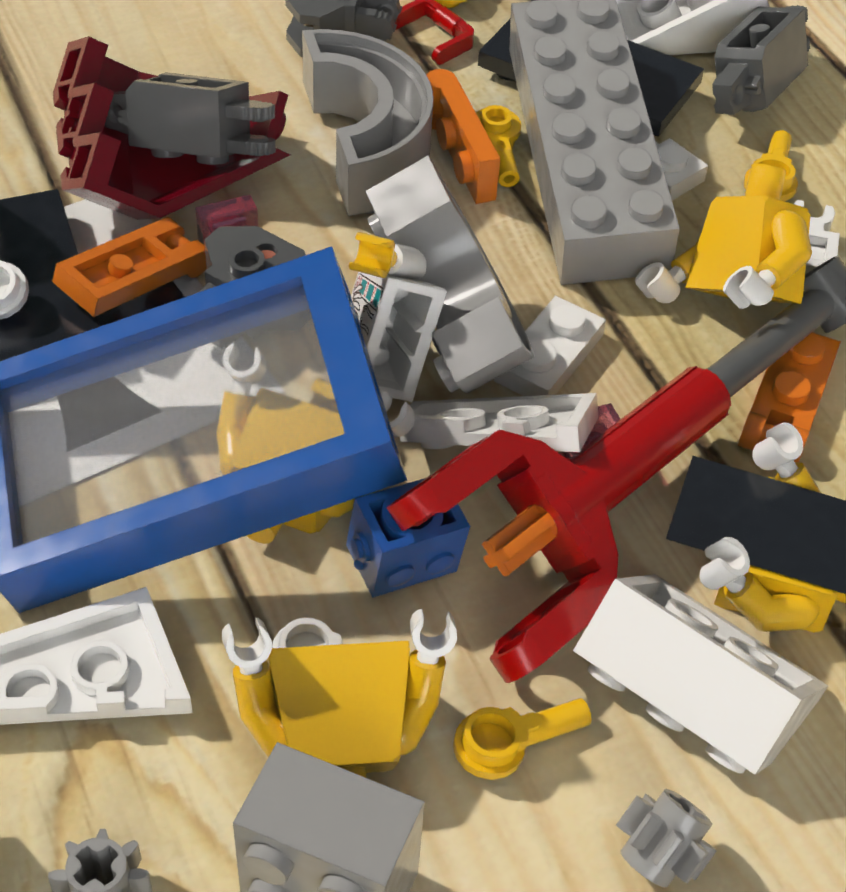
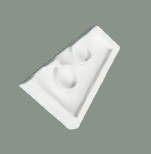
M597 393L413 401L410 406L415 415L414 426L409 433L400 436V442L421 443V447L425 449H443L455 445L471 446L500 429L541 440L555 451L580 452L599 418Z
M147 587L0 634V725L193 713L191 697Z

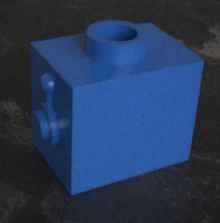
M424 479L361 496L354 500L346 546L354 560V567L359 570L372 598L454 573L458 570L470 530V525L458 504L446 513H436L420 526H412L405 531L400 529L387 510V506Z

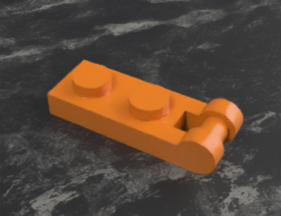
M445 69L431 70L426 75L433 90L432 129L437 131L439 145L442 150L449 151L453 159L456 178L460 184H466L475 204L496 201L500 157L455 74Z
M166 217L56 263L52 282L91 316L96 317L184 275L190 278L198 277L207 269L205 245L198 240L190 241L184 236V228L172 218Z
M812 332L766 369L738 442L739 447L753 451L757 443L767 439V430L781 423H789L801 434L804 449L841 341ZM801 456L795 459L794 462H799Z

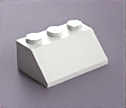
M656 574L615 579L573 650L591 663L588 667V672L594 678L617 691H624L627 687L649 702L646 706V711L655 720L675 731L682 732L684 728H687L709 743L706 747V752L715 761L737 773H744L747 769L755 775L771 765L828 687L824 682Z

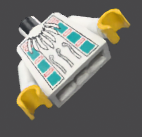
M358 232L355 237L356 240H359L357 257L354 262H349V269L358 272L351 298L380 392H387L395 399L412 402L432 341V332L435 331L447 291L444 288L420 280L426 273L427 262L424 255L418 249L395 244L394 240ZM321 379L317 380L312 388L315 397L310 405L339 415L331 384Z

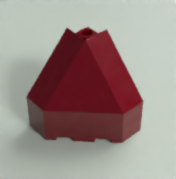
M90 36L68 42L53 91L54 106L64 110V119L61 118L56 125L58 154L69 158V168L65 167L60 175L61 189L63 191L137 220L158 219L291 155L276 148V153L264 156L234 153L229 155V162L209 165L198 163L196 155L184 154L175 158H158L151 155V149L129 146L128 134L105 127L114 92L126 91L136 80H146L157 76L137 71L106 57L108 45ZM276 91L249 96V100L275 105V118L264 122L250 121V134L272 137L275 141L280 137L286 123L284 109L288 94Z

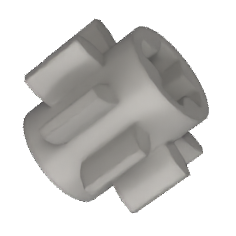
M664 789L657 801L647 794L643 798L636 796L616 824L619 829L631 836L621 849L623 858L638 873L661 887H668L676 875L685 883H688L691 878L696 880L717 852L715 848L702 840L712 826L710 819L686 798L669 789Z
M100 829L96 838L87 839L78 845L68 841L65 844L68 854L65 870L57 869L48 874L52 892H152L149 871L137 868L142 860L138 842L133 840L121 847L115 841L109 839L106 829Z

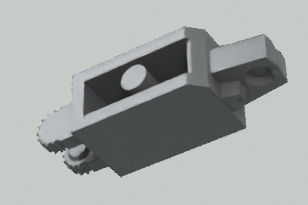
M799 5L786 6V8L757 7L718 43L714 57L716 79L712 84L713 95L716 99L714 104L715 113L735 115L741 110L756 112L766 109L808 66L807 51L810 49V39L806 36L805 23L808 20L807 7Z
M168 72L146 80L139 79L134 81L126 91L114 92L105 122L106 128L128 134L129 146L151 149V155L158 158H175L184 154L196 155L198 163L215 165L229 162V155L234 153L248 154L250 156H264L276 153L275 139L264 135L250 134V121L264 122L275 118V105L249 100V82Z

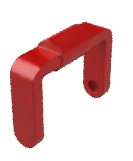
M415 0L403 6L401 13L398 14L395 22L397 24L396 30L423 16H427L435 24L455 37L433 50L431 59L438 65H442L473 48L474 28L460 16L435 0Z

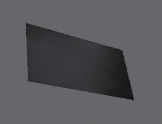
M692 457L666 536L667 540L705 551L707 547L722 538L732 537L738 540L748 552L750 565L846 594V500L700 457Z

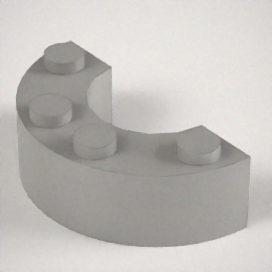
M302 30L303 83L313 113H335L358 121L356 124L336 129V182L347 215L375 213L365 191L422 158L430 157L433 90L430 81L414 59L397 47L380 39L343 30Z
M429 156L422 158L365 191L375 211V214L367 218L374 235L394 240L395 244L418 249L424 255L427 262L426 273L420 280L444 288L447 291L436 325L437 330L432 332V341L440 355L433 359L435 367L451 393L459 388L465 393H470L534 358L529 339L508 295L471 226Z

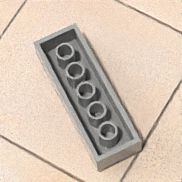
M535 0L511 3L509 51L560 284L636 277L643 268L655 262H660L668 271L671 270V262L675 258L680 228L616 0Z

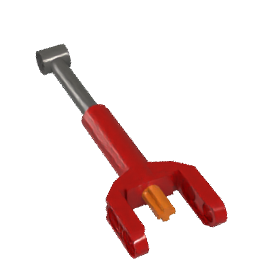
M839 255L825 261L805 274L801 304L791 303L709 368L702 369L693 366L684 370L570 459L565 458L541 440L499 429L489 437L487 436L476 444L469 446L387 506V510L400 529L405 531L412 526H420L436 513H446L497 475L501 481L497 486L517 516L482 543V546L487 551V554L483 556L486 564L490 568L497 566L503 576H508L541 550L555 572H563L568 582L496 641L490 661L505 683L514 682L538 668L588 626L613 581L617 579L619 554L608 512L728 416L729 408L732 406L731 397L819 326H821L825 333H829L846 324V266Z

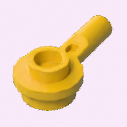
M500 105L487 106L477 111L476 114L500 157L498 181L503 187H512L520 179L512 149L515 141L521 135V120L506 107Z
M779 130L773 133L768 152L762 154L761 158L755 160L753 164L771 165L786 170L780 200L787 201L796 194L798 179L795 177L796 169L791 164L792 160L788 158L792 137L787 131ZM748 169L744 177L745 189L747 187L750 169Z
M582 698L522 716L511 707L505 709L495 707L481 708L465 717L456 728L453 742L455 757L466 771L476 777L489 780L505 778L517 770L523 761L527 746L589 726L592 721L591 712L588 704Z

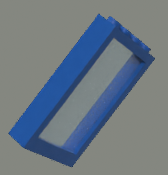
M332 246L0 361V593L18 613L407 481L351 294Z

